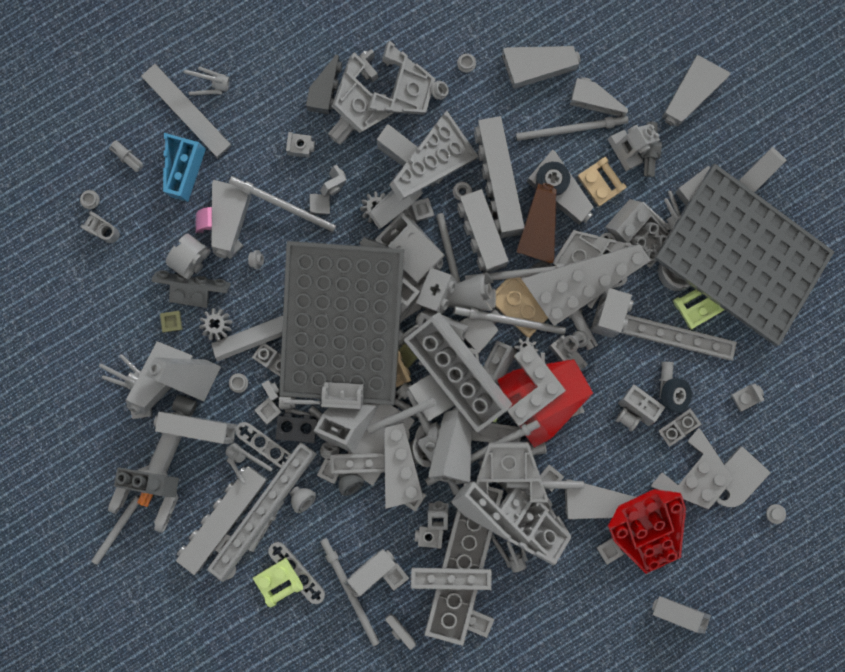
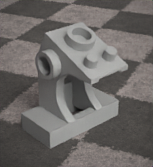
M651 124L641 127L635 125L628 129L627 132L623 130L608 138L625 171L642 164L643 160L638 152L642 154L650 149L649 145L660 140L659 134L655 132L654 126Z

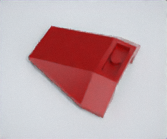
M575 359L546 364L566 391L520 425V428H522V425H528L535 420L539 422L540 427L526 436L534 448L553 438L593 394ZM523 369L513 370L497 379L500 389L512 403L511 407L537 388Z
M653 489L619 505L608 525L613 541L645 574L681 558L686 514L682 494L680 492Z

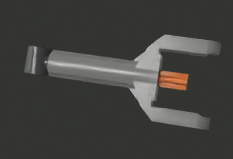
M178 394L172 406V410L175 412L171 413L192 416L196 409L197 401ZM162 433L150 464L138 469V471L168 476V468L182 436ZM116 487L108 511L117 514L120 508L124 506L130 490ZM142 492L137 503L148 507L153 495ZM177 492L176 497L164 498L155 519V531L163 533L166 529L179 498Z

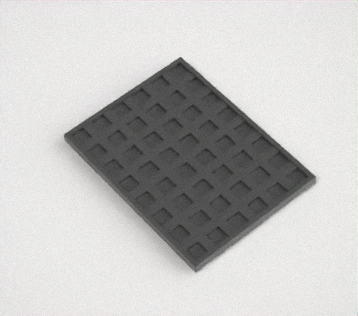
M713 164L654 259L774 346H779L834 254V251L725 170Z

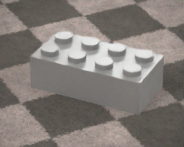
M482 189L461 196L457 204V211L460 218L464 217V230L467 236H471L470 246L473 253L477 252L478 260L476 261L479 270H483L484 273H491L505 268L509 261Z

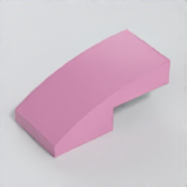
M212 207L203 208L196 213V233H203L204 230L212 229Z

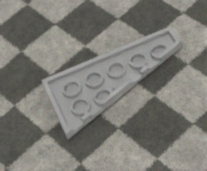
M448 111L440 117L389 184L400 201L475 161L479 157Z
M636 244L521 279L555 326L651 260L642 246Z

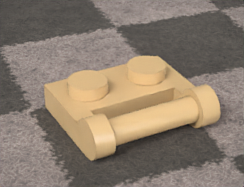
M606 157L577 176L598 207L627 188L616 176ZM601 167L616 187L613 191H611L598 172V169Z

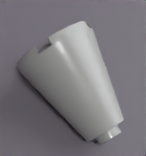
M488 272L481 273L457 283L454 292L448 298V307L454 308L456 306L467 309L472 307L483 311L493 310L492 308L496 306V291L491 288L490 283H494L491 275Z

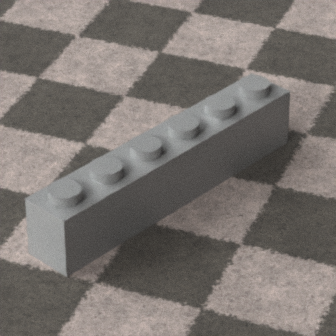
M251 466L242 467L240 470L245 484H242L239 479L234 484L231 482L224 491L227 493L224 498H219L213 505L215 510L212 514H207L201 521L202 527L199 531L195 530L189 537L191 541L187 547L183 545L178 551L177 555L179 557L176 562L193 575L198 574L223 537L229 533L268 481L267 478Z

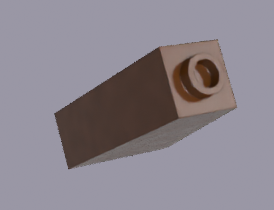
M538 183L516 252L553 263L555 257L557 189L548 183Z

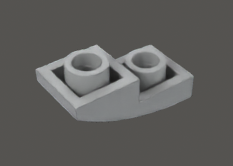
M261 344L252 358L280 376L281 354L267 344Z
M689 408L658 431L670 447L702 424L692 409Z

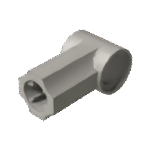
M341 116L328 135L337 144L341 145L353 130L356 131V129Z

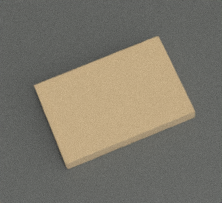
M521 278L506 279L495 290V307L504 316L541 323L548 319ZM515 326L529 338L536 331V329Z

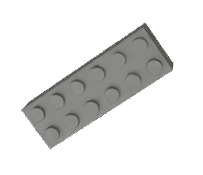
M501 116L478 120L474 138L475 142L479 143V161H483V168H481L483 180L487 179L486 195L487 198H491L489 210L491 215L495 217L494 223L499 237L502 239L521 235L524 230V223Z
M440 312L432 316L404 339L477 433L511 407L512 403Z

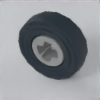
M551 161L539 168L536 174L537 185L538 183L553 185V188L557 189V196L567 190L571 176L565 165ZM556 175L558 182L551 183V179L548 176Z
M672 378L664 384L661 390V403L666 410L680 413L691 402L692 391L687 381L680 378Z

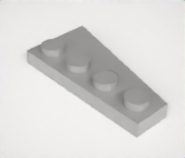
M404 422L385 427V509L421 500L423 499V494Z

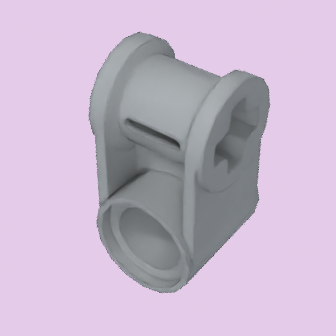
M91 211L85 224L80 226L85 231L108 243L116 242L120 236L117 228ZM112 229V234L109 237H105L106 231Z

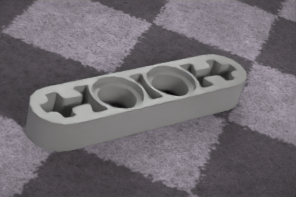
M247 422L237 425L235 433L241 440L282 468L285 462L283 461L281 465L279 461L284 458L285 453L288 455L286 457L288 460L291 455L289 451ZM246 426H248V432H250L251 434H253L254 431L257 432V434H255L252 437L251 442L248 441V439L251 438L250 436L244 434L243 436L241 435V427L245 428ZM259 436L263 437L266 441L265 445L261 448L255 445V439ZM273 448H279L281 451V456L278 459H274L270 455Z
M282 542L271 544L268 552L274 562L278 563L282 557L279 554H273L275 551L273 547L276 546L278 548L281 546V553L284 556L286 553L289 555L287 560H293L296 563V568L294 569L296 575L299 577L304 574L309 578L308 584L303 586V590H301L302 594L313 604L321 603L325 598V591L285 544ZM313 582L315 586H313L312 588L316 592L318 590L321 592V594L319 595L321 599H313L312 591L309 589V591L306 592L304 589H307Z

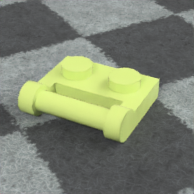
M697 289L681 298L677 297L673 300L675 307L681 313L690 330L724 311L722 307L709 298L686 309L684 304L702 295Z
M287 558L253 577L265 598L267 606L270 608L288 595L303 590V585ZM290 580V586L275 595L272 594L271 590Z

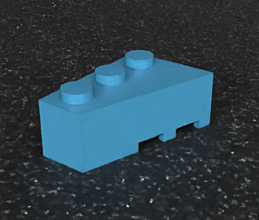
M164 133L165 168H163V192L172 198L188 202L206 148L199 142Z

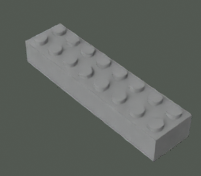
M472 482L464 483V484H463V487H465L466 485H468V484H470V483H472ZM488 486V497L499 507L503 490ZM457 509L442 568L483 569L493 532L467 518ZM436 589L424 634L463 646L478 590Z

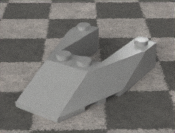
M484 457L478 462L480 465H482ZM472 482L461 488L451 501L467 518L551 565L557 563L571 539V535L559 516L556 517L552 510V503L549 498L548 502H530V488H506V482H497L508 493L501 506L498 507L475 482Z

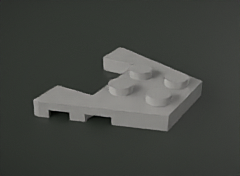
M389 41L386 44L382 59L400 66L393 93L390 99L374 92L371 96L368 110L423 115L427 111L431 96V85L435 82V78L420 65L414 64L407 58L408 55L403 51L400 52Z
M354 52L349 57L332 107L361 133L394 112L368 110L372 94L356 79L357 75L367 64Z
M573 230L553 264L555 266L563 263L568 265L604 254L606 250L611 253L632 245ZM600 295L587 303L589 308H593Z
M698 428L687 442L703 454V456L679 485L661 473L651 487L656 490L680 492L683 500L709 510L733 481V478L703 432Z
M529 442L488 443L476 480V484L487 496L489 482H530V502H548V497Z

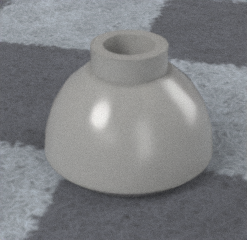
M295 487L290 492L293 510L296 513L307 510L315 501L316 493L307 488L300 489Z

